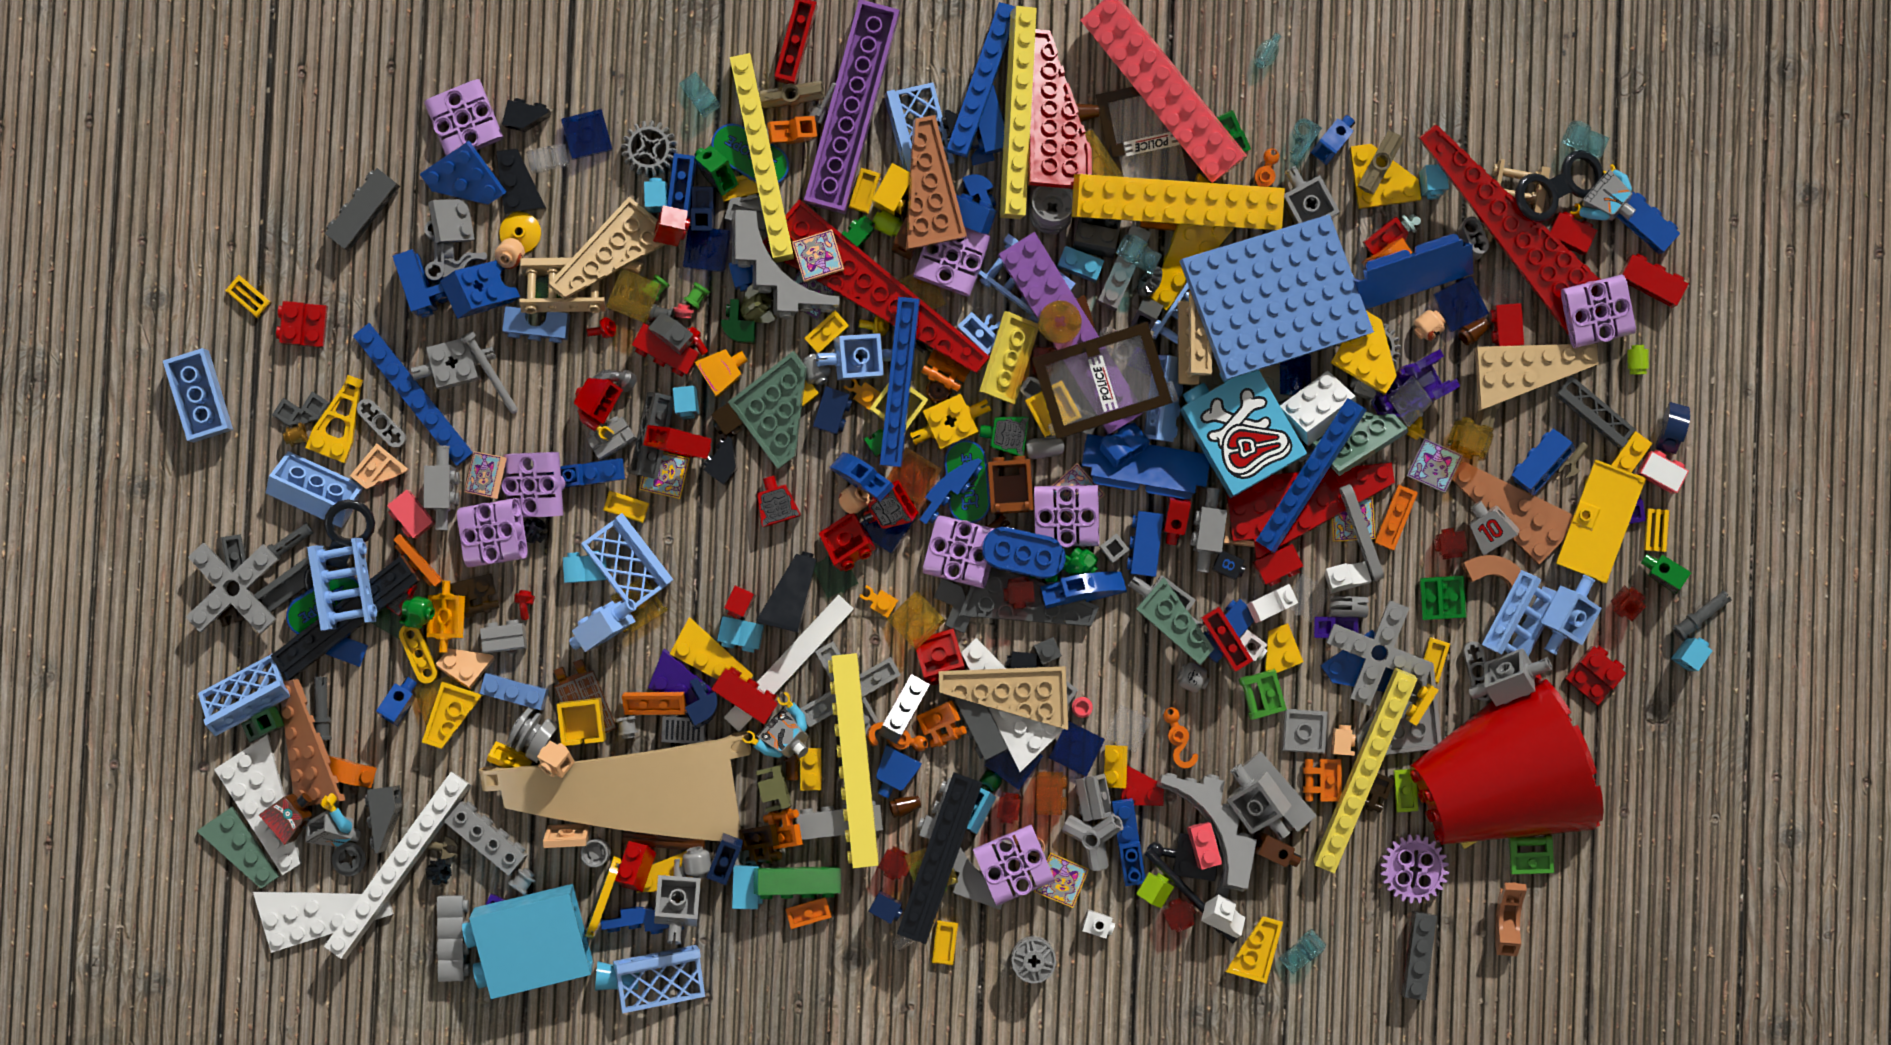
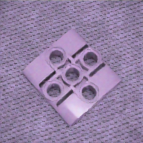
M480 79L472 80L424 101L445 155L466 143L468 136L475 134L477 137L476 141L471 143L476 150L504 138ZM455 96L461 98L458 105H451V100ZM481 108H488V113L485 116L478 115ZM467 115L469 117L468 122L463 125L459 124L460 117ZM448 123V131L440 132V126Z
M965 227L967 237L962 242L953 240L934 244L938 249L936 254L928 253L926 249L928 246L923 247L913 277L970 297L991 237ZM949 252H954L958 259L950 261L946 255ZM970 259L975 260L977 267L969 268L966 265V261ZM945 271L950 274L951 278L948 281H943L939 274Z
M1624 275L1588 281L1585 284L1561 290L1569 339L1573 348L1602 341L1608 342L1614 338L1631 335L1636 332L1628 284ZM1593 286L1597 287V294L1595 296L1591 293ZM1619 301L1621 309L1617 312L1615 305ZM1600 306L1601 314L1597 317L1595 310ZM1578 311L1582 314L1580 321H1576L1575 318ZM1602 327L1605 328V335L1603 337L1599 334Z
M559 452L504 454L503 456L507 460L504 468L505 479L502 481L501 487L506 494V500L520 495L521 497L515 498L520 502L523 517L562 516V491L565 488V480L561 476ZM512 473H519V475L512 476Z
M1098 485L1035 486L1036 534L1055 539V527H1057V541L1062 547L1099 546ZM1054 489H1056V505H1057V506H1055ZM1076 489H1079V506H1077ZM1063 490L1071 491L1072 499L1070 501H1065L1061 498ZM1067 510L1072 513L1073 518L1070 522H1065L1062 519L1061 514L1063 511ZM1085 510H1090L1093 513L1094 518L1092 521L1088 522L1083 519L1082 513ZM1041 512H1050L1052 516L1051 521H1042L1040 517ZM1077 526H1079L1080 543H1077ZM1070 532L1073 535L1072 542H1064L1062 534Z
M512 498L461 507L457 510L463 560L467 567L503 563L527 557L528 551L523 516L518 499Z
M938 515L926 553L923 573L984 588L988 581L991 566L985 559L977 561V555L982 552V543L985 536L995 528ZM970 526V534L963 536L964 528ZM941 542H945V549L939 552L938 545ZM965 547V553L958 557V549ZM955 567H959V574L953 577L952 570Z
M1028 825L973 849L996 906L1055 882L1032 825ZM1013 835L1016 836L1017 841L1020 845V848L1022 850L1020 852L1018 851L1017 846L1014 842V839L1012 837ZM1009 840L1012 843L1011 849L1009 851L1001 850V841ZM992 844H995L1001 860L997 859ZM1031 851L1039 853L1040 857L1037 862L1032 863L1028 860L1027 857ZM1013 859L1020 862V867L1016 871H1011L1008 868L1009 861ZM991 868H998L1001 872L999 878H990L988 875ZM1028 870H1030L1036 883L1034 887L1028 875ZM1007 879L1010 880L1012 887L1015 891V895L1012 894ZM1020 879H1025L1028 882L1027 889L1023 891L1016 887V883Z

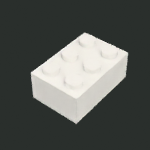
M1327 370L1281 404L1280 407L1296 435L1309 446L1325 434L1346 399L1349 398L1356 403V396Z

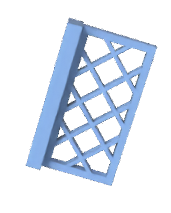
M934 83L897 91H887L884 95V100L902 168L910 172L912 143L910 137L913 133V127L906 123L905 117L909 112L917 118H922L928 108L936 112V120L939 123L938 128L945 145L943 147L947 153L948 165L954 164L953 154L947 152L948 142L946 137L948 136L943 126L942 113ZM930 89L932 97L929 102L918 97L921 90ZM907 94L914 98L909 107L901 103L899 95ZM915 100L926 106L921 115L910 109Z
M623 513L581 543L582 548L624 602L629 599V590L640 592V600L635 603L636 608L673 581V578ZM612 527L618 532L617 541L606 539V532ZM592 541L602 542L601 553L593 552L588 544ZM605 543L617 544L616 555L604 553ZM620 545L628 546L631 549L630 557L618 555ZM603 557L615 559L614 569H608L603 566ZM618 559L630 561L628 572L616 570ZM632 562H639L644 566L643 574L631 572ZM616 574L628 575L626 586L616 583ZM631 576L642 577L641 588L629 587ZM645 578L654 579L658 587L654 590L644 589Z
M271 655L198 693L205 719H203L205 726L214 736L290 697L280 670L270 657ZM272 664L268 672L262 671L264 666ZM253 674L249 682L243 681L247 675ZM259 675L265 676L261 685L255 684ZM271 678L276 679L275 682L267 685ZM234 684L230 692L225 691L228 685ZM241 685L246 686L242 695L236 694ZM252 688L258 689L256 692L249 695ZM213 693L216 694L212 702L206 701V697ZM222 695L228 696L224 704H218ZM233 698L239 699L237 702L231 704ZM215 708L220 709V711L211 715Z
M696 945L613 961L622 1014L705 997L700 949ZM695 961L696 969L691 975L682 970L687 962ZM667 966H673L677 969L671 979L662 974ZM647 970H652L656 973L650 984L641 978ZM680 972L689 977L683 987L674 983ZM631 974L635 977L629 988L622 984V975ZM659 976L668 981L662 991L653 987ZM639 980L647 985L641 996L632 991ZM693 980L698 983L699 992L690 994L685 989ZM672 984L680 989L676 997L669 998L665 993ZM650 989L659 993V996L653 1002H648L644 999ZM629 993L639 998L633 1006L626 1007L625 999Z

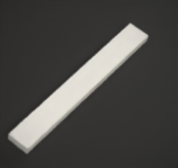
M838 595L757 681L759 684L758 688L764 692L769 690L775 694L854 608ZM734 706L724 718L740 732L753 717L737 706Z

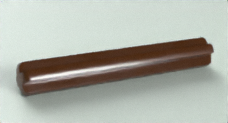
M624 832L622 835L623 844H628V841L657 848L687 850L700 846L705 849V840L634 832Z

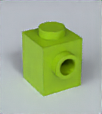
M1149 872L1136 894L1150 904L1162 908L1174 886L1168 883L1169 878L1163 874L1158 873L1155 875Z

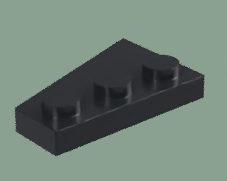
M518 149L496 151L500 184L506 190V193L502 195L504 213L511 214L547 209Z

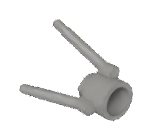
M832 83L821 105L817 103L815 106L816 101H812L807 110L810 112L809 116H815V122L821 125L826 121L828 109L825 106L833 93L836 83Z

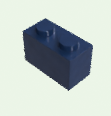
M826 386L813 427L838 435L839 431L843 432L846 420L843 417L845 411H850L853 402L850 399V394Z
M725 833L722 834L706 878L723 885L727 884L742 848L743 840Z
M879 890L869 908V912L891 924L893 920L898 921L903 912V908H901L902 902Z

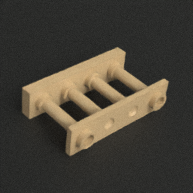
M1500 159L1497 164H1494L1492 169V176L1495 177L1494 179L1500 186L1502 176L1522 179L1525 175L1532 174L1531 172L1504 168L1505 159ZM1542 166L1535 173L1544 175L1549 179L1551 168ZM1533 182V184H1536L1535 192H1531V194L1525 193V200L1532 204L1534 212L1543 213L1547 191L1539 183ZM1505 189L1515 198L1514 190ZM1483 225V230L1490 243L1493 236Z
M573 257L521 258L522 276H528L527 299H519L521 313H598L606 311L604 297H599V281L591 285L590 298H578L577 292L564 300L563 298H557V293L550 287H548V298H535L536 276H549V284Z
M1189 291V302L1178 301V384L1199 385V375L1210 376L1212 374V348L1191 291Z

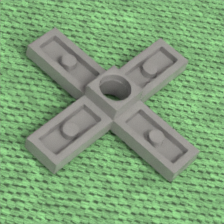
M202 543L188 556L194 565L216 587L186 616L199 632H203L231 604L259 634H262L277 620L250 591V587L279 560L266 545L262 544L234 572L223 563L206 543ZM231 581H236L240 587L238 594L235 596H230L227 592V586Z
M1389 600L1373 639L1333 624L1326 643L1365 658L1349 698L1370 706L1386 667L1392 670L1396 667L1415 675L1418 680L1426 682L1433 663L1394 648L1409 611L1408 607ZM1377 645H1382L1386 649V656L1382 660H1375L1372 657V649Z
M834 641L815 651L831 681H834L833 673H829L828 661L832 660L831 656L841 655ZM891 657L860 674L867 743L868 728L878 723L879 720L865 695L901 675ZM831 691L800 708L805 714L809 727L833 714L832 703L836 702V696L831 694ZM876 730V732H875V737H876V738L880 736V735L878 734L880 730Z

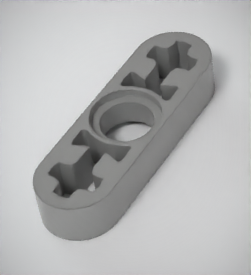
M363 399L358 403V414L388 445L394 448H401L405 445L407 440L406 434L374 401ZM364 404H371L372 406L370 407V410L373 413L376 414L377 411L380 412L379 414L373 417L372 421L369 420L370 418H372V416L369 413H363ZM379 418L387 420V427L380 430L377 428L376 422ZM392 426L394 429L391 431L396 435H401L399 437L400 443H392L393 437L387 433Z
M1471 641L1463 646L1462 652L1470 684L1473 687L1476 686L1475 681L1484 680V673L1481 677H1475L1472 669L1474 666L1480 665L1484 670L1486 659L1481 644ZM1470 645L1478 649V652H1475L1476 659L1481 658V662L1470 664L1469 660H1474L1473 655L1467 652L1470 649ZM1489 694L1485 695L1486 697L1483 698L1482 696L1477 698V700L1488 701L1491 698Z

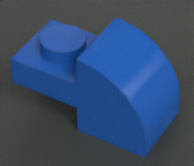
M977 174L963 177L962 182L968 195L974 198L978 197L979 200L992 204L991 208L994 209L996 202L992 194L988 195V192L994 189L993 184L986 177Z

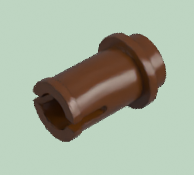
M1001 514L991 524H986L985 526L996 529L1007 527L1010 525V522L1005 520L1006 517Z
M793 754L790 758H784V761H786L785 780H799L798 761H800V758Z

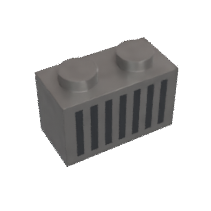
M680 715L662 717L661 742L694 744L705 741L706 724L695 730L687 717H680Z

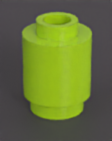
M882 210L881 213L877 212L873 219L874 229L890 237H896L903 221H901V218Z
M1631 345V349H1627V369H1630V375L1647 374V369H1649V349H1644V345Z

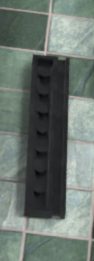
M399 556L369 580L373 604L377 608V614L420 581L404 556ZM361 596L342 600L333 607V611L341 613L362 609ZM364 617L339 621L336 624V629L321 631L319 619H317L270 657L279 670L284 673L286 680H291L365 624Z
M953 772L897 931L898 935L925 945L927 944L983 782Z

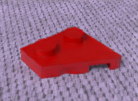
M1393 217L1362 243L1371 255H1375L1388 244L1400 238L1406 241L1409 232L1397 217Z
M1127 765L1126 788H1121V800L1133 798L1134 805L1164 806V789L1157 787L1156 780Z

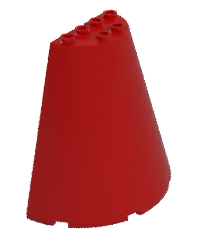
M1540 674L1535 677V692L1499 706H1495L1494 702L1491 701L1410 765L1412 770L1410 771V776L1413 782L1418 785L1419 799L1422 803L1426 802L1428 810L1425 813L1428 821L1433 823L1435 828L1433 831L1434 837L1441 845L1589 831L1600 826L1599 822L1603 820L1604 814L1601 786H1596V779L1592 776L1597 771L1591 753L1579 726H1572V719L1568 716L1571 711L1565 701L1547 679L1541 681L1542 677Z

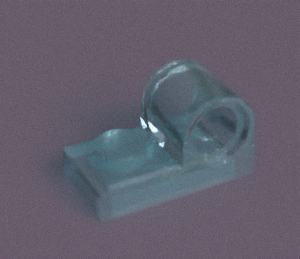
M696 71L679 83L703 118L721 106Z
M1304 118L1296 122L1292 129V134L1301 145L1296 143L1289 153L1292 155L1290 162L1295 165L1298 164L1322 127ZM1301 125L1306 126L1308 134H1300L1298 127Z
M1574 120L1569 123L1562 143L1590 152L1592 155L1601 158L1609 137L1592 131L1591 127L1586 123Z
M1128 234L1124 235L1116 251V254L1149 274L1154 272L1162 256L1148 247V243L1142 238Z
M1310 929L1295 945L1281 954L1279 959L1294 974L1322 953L1326 944L1313 929Z

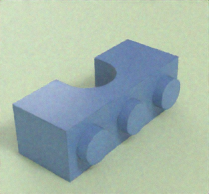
M505 306L502 331L508 334L507 337L520 339V335L528 336L529 340L541 341V338H549V342L562 343V340H568L570 315L568 313L547 312L546 320L542 325L531 326L528 321L529 314L521 313V308Z
M485 673L479 694L544 710L549 689Z

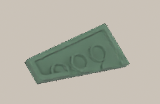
M1163 577L1136 610L1201 665L1214 648Z
M234 807L229 808L197 830L202 837L260 889L280 877Z

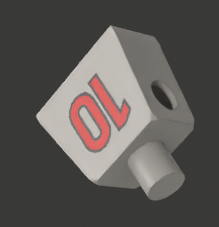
M1479 501L1471 507L1476 518L1471 521L1470 527L1483 555L1518 535L1519 528L1498 506L1487 510L1482 501Z

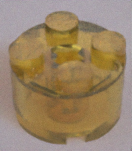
M1062 300L1047 304L1038 316V328L1041 335L1049 342L1057 344L1066 343L1074 339L1079 333L1082 324V318L1078 309L1073 304ZM1063 317L1064 327H1056L1057 322L1054 319Z
M1462 417V420L1454 421L1445 446L1446 448L1451 446V450L1462 454L1464 458L1472 460L1473 456L1479 457L1478 461H1484L1494 437V429L1487 425L1480 426L1474 424V420Z

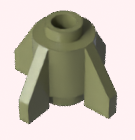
M753 284L750 285L740 306L741 316L747 321H755L756 323L773 322L777 319L773 310H769L771 302H773V296L768 298L763 293L758 294L759 290H753Z

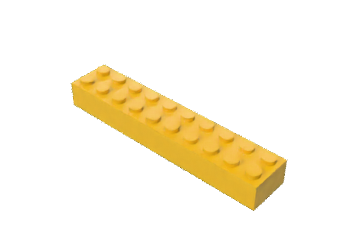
M1074 174L1071 217L1279 230L1282 229L1285 188Z

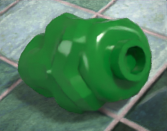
M1077 547L1070 556L1066 555L1065 564L1062 569L1069 573L1070 576L1094 573L1098 569L1096 566L1098 557L1089 549L1082 551Z
M420 596L406 599L402 605L403 616L400 618L399 623L404 624L405 627L421 629L435 615L432 601Z

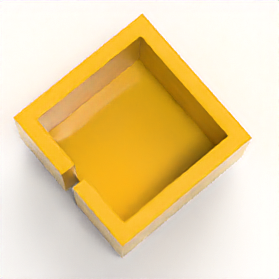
M892 163L872 199L873 206L881 211L885 210L894 216L897 213L901 215L906 206L905 199L909 195L910 172Z
M601 698L559 702L557 704L561 744L564 746L578 745L583 743V738H585V744L604 742L606 740Z

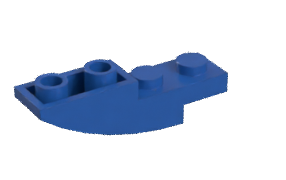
M845 452L829 467L833 472L856 488H861L879 502L894 487L889 480L877 473L872 466Z
M622 458L560 466L561 476L565 480V488L625 480Z
M978 458L969 461L944 476L925 496V499L931 502V504L919 520L925 525L928 522L933 523L939 515L937 510L940 505L945 506L952 497L949 495L950 491L957 496L960 492L964 494L971 485L968 483L972 475L976 477L983 467L980 465L982 460Z
M1094 572L1061 578V582L1040 586L1045 608L1084 599L1086 602L1127 592L1122 572Z
M1133 798L1112 801L1113 814L1119 816L1124 827L1116 836L1125 887L1142 884L1145 880V872Z
M651 907L622 908L620 910L621 917L601 921L602 930L607 929L608 933L620 931V927L628 926L629 929L641 928L643 923L645 932L650 931L651 934L663 933V929L669 928L668 924L654 923L655 908Z

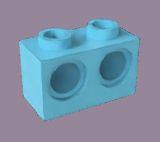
M650 178L648 182H644L645 208L649 213H660L663 205L667 206L669 187L665 181H662V178Z

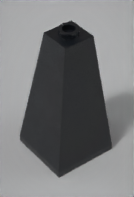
M802 551L801 555L796 554L758 616L756 623L800 633L817 559L813 558L814 554Z

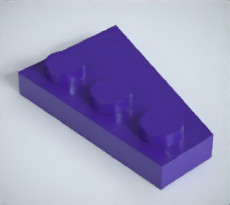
M664 648L648 688L657 692H685L686 704L690 705L698 701L690 687V681L698 678L700 682L702 680L686 669L684 664L677 661ZM706 684V686H707V688H708V690H709V693H707V695H709V694L713 693L714 691L711 690V687H709V686Z

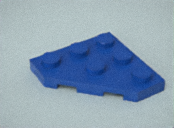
M469 140L420 173V176L433 192L487 205L506 193V190Z
M1370 630L1364 636L1373 639L1375 632ZM1382 645L1375 646L1371 652L1372 657L1375 660L1384 659L1386 656L1385 647ZM1341 650L1320 666L1332 683L1354 687L1365 658ZM1385 668L1376 691L1385 692L1394 670Z

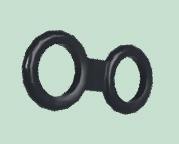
M1578 150L1571 152L1565 157L1561 166V174L1551 179L1537 173L1525 175L1519 180L1515 189V200L1518 209L1523 216L1531 221H1548L1555 215L1558 209L1559 198L1569 193L1578 198L1584 199L1604 175L1601 163L1590 152ZM1577 159L1589 163L1594 171L1595 182L1588 190L1581 189L1572 180L1571 166ZM1529 183H1539L1547 191L1549 206L1544 213L1534 212L1527 205L1525 189Z
M347 499L338 501L329 508L324 520L326 534L332 540L329 550L352 546L351 539L339 535L333 526V518L344 509H355L365 517L366 529L363 534L356 538H363L364 542L370 539L374 533L375 520L373 513L367 505L357 500ZM350 555L327 559L326 565L335 566L339 569L350 568L347 564ZM310 564L304 573L306 591L314 587Z

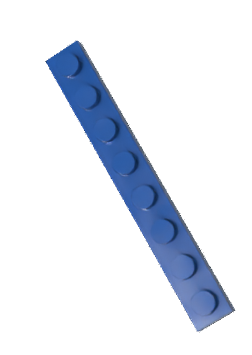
M1001 2L997 6L948 143V153L968 157L1009 41L1010 12L1015 6Z
M898 297L880 465L902 467L920 299Z
M368 323L355 333L353 337L439 445L450 446L449 457L455 465L459 466L473 455L474 452L418 382L414 381L413 376L375 328Z
M1349 398L1346 399L1256 539L1257 542L1272 552H1276L1367 409Z

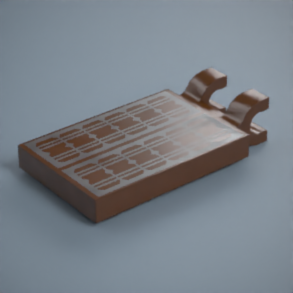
M583 659L573 662L578 673L567 677L564 667L553 670L560 683L554 686L560 702L601 698L605 733L617 729L594 670L587 671Z

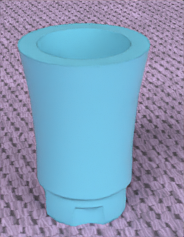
M600 961L597 962L595 991L618 990L614 965ZM631 974L621 976L622 984L628 988L635 980V977ZM638 982L633 989L638 990Z

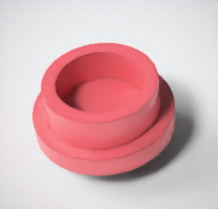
M679 303L678 307L673 308L675 317L692 318V313H694V309L690 308V304Z
M1078 697L1072 703V712L1077 717L1085 718L1093 710L1092 702L1086 697Z

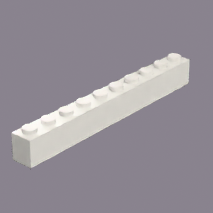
M450 772L324 946L340 959H346L442 828L446 818L471 788V784L457 774Z

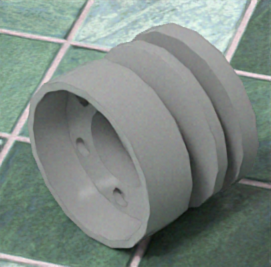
M1038 186L1034 190L1029 209V217L1033 226L1046 234H1058L1064 231L1070 225L1072 219L1073 191L1065 188Z
M529 707L514 723L506 745L512 748L517 743L515 748L517 752H520L527 746L525 757L535 763H539L540 761L537 756L540 750L549 741L553 742L559 732V724L547 719L540 725L541 714L537 713L531 719L534 709Z
M1027 936L1019 940L1013 947L1011 954L1012 967L1016 975L1023 981L1032 984L1040 983L1048 979L1054 972L1056 966L1055 952L1050 943L1044 938ZM1032 955H1036V958L1040 960L1035 963V966H1032L1031 962L1028 961V959H1032Z

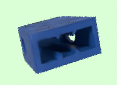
M1345 115L1342 120L1337 118L1310 153L1327 166L1354 132L1352 129L1355 124L1354 119L1348 115Z
M406 677L401 686L395 683L376 710L379 716L398 727L415 700L412 691L417 682ZM398 696H404L403 700L396 701Z
M886 745L876 778L883 782L878 793L889 799L894 788L903 791L922 763Z

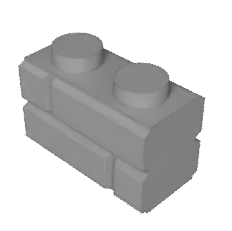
M615 416L606 422L608 424L606 427L614 431V434L610 431L605 432L604 436L609 441L602 439L598 431L594 432L592 430L589 433L590 437L587 438V441L600 461L605 460L637 440L623 417L618 418V416Z
M519 620L506 621V625L498 626V622L486 623L485 628H480L483 654L527 648L525 624L519 623Z
M1105 774L1075 780V792L1079 796V812L1083 816V821L1106 818L1113 814Z

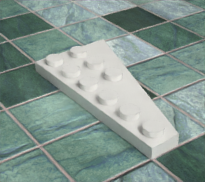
M977 638L961 652L969 670L1006 669ZM988 707L1019 772L1064 730L1056 726Z
M268 734L214 770L281 874L285 875L302 863L297 842L295 840L284 845L259 816L261 812L285 797Z
M253 892L271 953L334 933L362 895L350 893ZM390 900L375 920L394 914Z

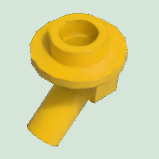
M876 316L874 322L860 319L858 327L873 330V334L880 333V336H884L889 329V323Z
M1418 410L1414 412L1415 424L1409 423L1407 426L1408 433L1406 434L1415 440H1418L1419 437L1423 439L1426 432L1422 429V412Z

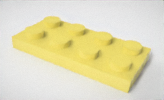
M1004 311L979 392L1010 404H1016L1040 324Z

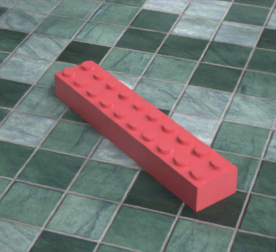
M1103 0L1080 20L1211 183L1217 182L1247 157V154L1122 0Z

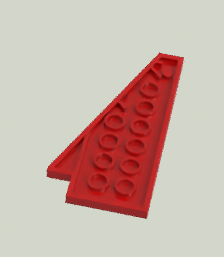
M1392 462L1355 466L1341 476H1338L1333 469H1328L1278 548L1345 512L1346 508L1339 488L1350 484L1358 503H1361L1394 485ZM1299 472L1271 475L1231 499L1226 493L1232 541H1254L1256 560L1272 552L1257 542L1256 539Z

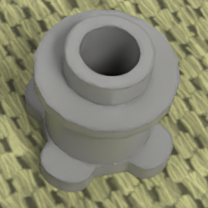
M637 716L614 719L615 722H618V736L622 735L623 739L635 737V733H638V730H636L634 719H637Z
M527 868L523 870L518 869L519 873L508 884L523 895H526L531 883L536 881L534 878L535 874Z

